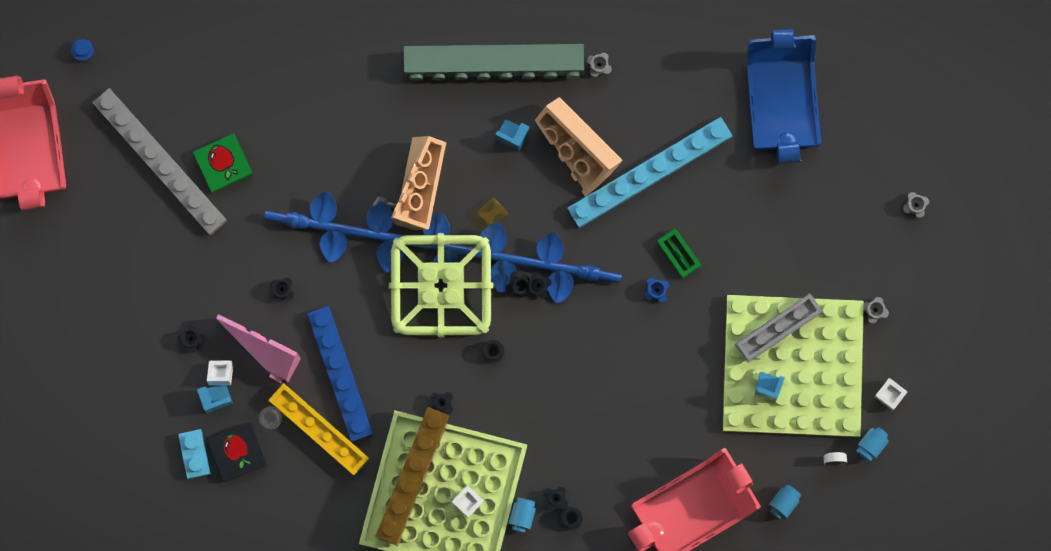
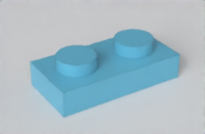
M198 429L178 434L187 479L211 475L202 430Z

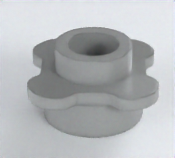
M601 53L587 58V63L590 64L591 76L597 77L599 74H609L612 68L608 64V54Z
M911 192L907 196L908 202L904 205L903 210L907 214L912 213L917 218H922L925 215L924 210L929 204V199Z
M876 297L870 303L865 302L863 304V311L867 313L870 323H876L878 319L886 318L889 315V311L885 308L883 299L880 297Z

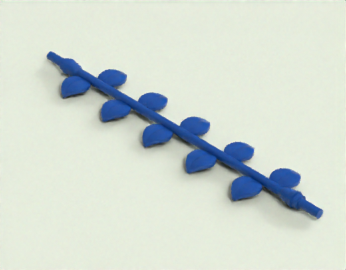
M326 191L314 198L310 204V213L313 219H309L307 216L296 212L288 213V215L270 211L265 212L264 220L286 223V226H290L291 229L314 228L328 231L320 240V249L328 262H333L344 254L347 247V239L344 234L385 241L376 251L377 260L385 272L391 271L393 240L396 237L404 236L387 233L393 225V220L391 219L393 213L390 207L383 201L376 204L367 213L366 220L370 229L331 223L330 221L336 216L337 205L333 196ZM442 212L433 214L429 230H423L424 235H438V233L449 235L450 224L447 217ZM493 222L480 234L481 237H486L489 240L491 260L498 261L491 268V281L499 293L506 291L505 286L509 283L510 274L513 271H517L513 264L554 271L549 277L552 284L548 286L547 290L556 303L564 301L571 294L574 286V280L571 275H577V277L590 282H598V279L616 283L621 282L622 274L600 271V268H596L594 265L572 266L557 263L562 258L564 247L561 238L555 232H550L538 242L537 253L541 260L500 253L506 246L507 236L503 226L498 222ZM409 244V246L438 251V244ZM444 244V263L460 262L457 254L467 256L474 248ZM400 249V263H401V261H402V259H403V255H404V252H403L401 249ZM480 250L474 257L482 258V250ZM438 254L434 258L433 263H438Z

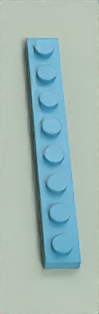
M720 117L571 205L567 210L578 228H581L729 140L733 135Z

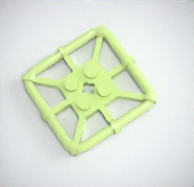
M444 233L396 237L391 248V283H389V288H391V321L394 327L393 331L396 334L400 333L402 335H438V338H444V335L486 334L489 331L491 322V288H493L489 240L486 237L483 238L476 235H444ZM438 244V263H423L406 245ZM444 244H476V247L461 262L444 263ZM400 249L418 266V282H400ZM482 250V282H464V266ZM439 279H443V282L448 285L447 288L443 289V292H439V289L435 288V283H438ZM400 288H418V305L400 321ZM464 288H482V321L464 304ZM422 308H438V326H405ZM444 308H460L477 326H444Z

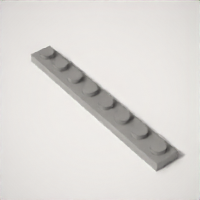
M110 88L92 102L210 236L227 222L226 218Z

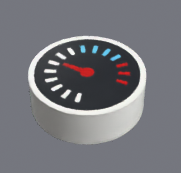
M833 452L824 455V465L839 466L847 464V455L845 453Z

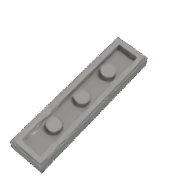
M809 293L735 343V346L746 362L749 363L823 313V311Z

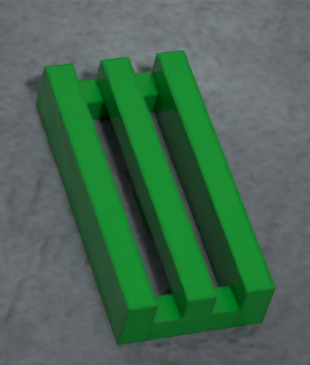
M676 228L657 240V244L682 279L701 267L700 262ZM672 236L676 238L693 262V266H690L671 239ZM665 241L668 242L670 247L673 249V251L678 256V258L687 270L683 271V269L676 261L672 253L664 244Z

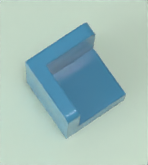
M505 120L500 130L496 132L495 139L520 151L530 132V127L523 123L519 126L509 120Z
M761 372L754 395L776 401L785 377H776Z
M216 385L210 388L205 386L197 389L206 413L233 404L227 385Z

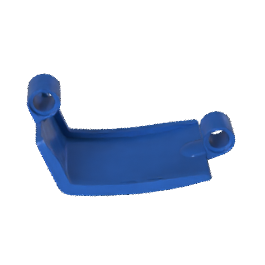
M793 29L772 30L771 38L748 40L747 79L754 150L776 149L778 163L802 162L800 159L801 147L821 146L814 64L816 36L794 37Z

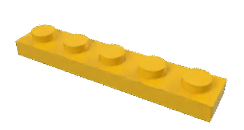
M284 383L269 399L276 408L352 475L355 476L369 460L362 451Z

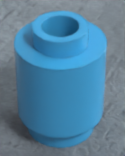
M879 427L876 429L870 428L858 443L856 452L865 460L871 462L873 458L876 459L889 443L887 439L888 434Z
M786 484L784 488L781 487L768 504L771 508L769 512L779 520L782 517L787 519L800 502L801 494Z
M517 498V502L513 504L508 523L512 525V530L525 533L526 529L531 530L536 511L534 501Z

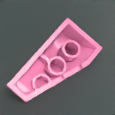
M218 314L216 319L270 373L269 378L279 383L283 380L289 382L301 359L297 352L271 339L268 342L259 333L249 332L240 324Z

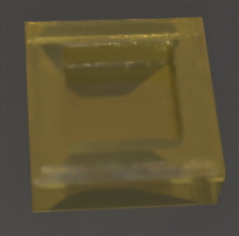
M494 197L477 212L488 225L493 222L500 223L509 215Z

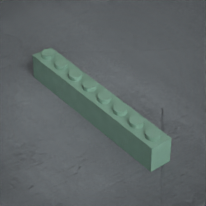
M584 44L404 46L405 78H409L412 81L423 80V77H432V80L436 81L445 80V77H454L455 80H466L467 77H476L478 80L499 77L502 80L512 79V76H521L522 79H534L535 76H544L545 79H556L557 76L577 79L579 76L584 75Z

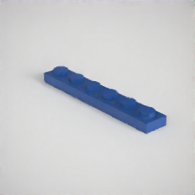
M329 306L307 313L351 442L372 436L373 432Z

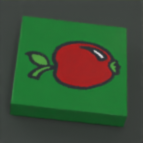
M234 133L193 152L212 193L253 175Z

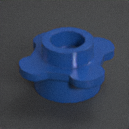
M648 279V289L644 294L647 300L656 299L659 302L666 301L667 296L665 294L669 283L665 280Z

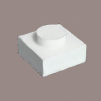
M209 361L208 385H231L232 361Z
M888 378L875 395V398L893 411L907 391Z
M468 485L451 501L466 518H469L484 502Z

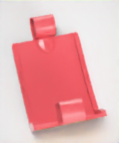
M18 76L0 78V199L18 197L22 211L45 207L44 192L66 188L62 146L53 95L47 81L44 79L23 83L22 78Z
M723 448L706 461L634 502L631 507L641 525L627 534L637 551H644L653 545L657 551H690L761 508L749 488L753 485V481L743 464L736 466L727 449Z

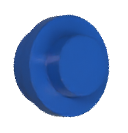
M79 39L73 43L71 53L76 60L87 61L92 57L94 48L90 41Z

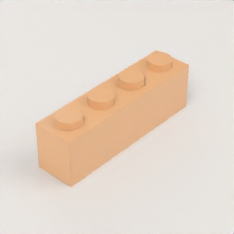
M560 97L548 104L535 119V122L551 145L554 144L558 150V157L562 162L565 161L572 171L571 176L574 181L578 180L582 186V193L585 197L590 195L607 179L622 162V159Z
M430 136L412 137L401 196L391 217L395 225L410 230H429L446 142Z

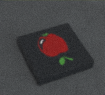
M251 423L207 439L224 482L267 466Z

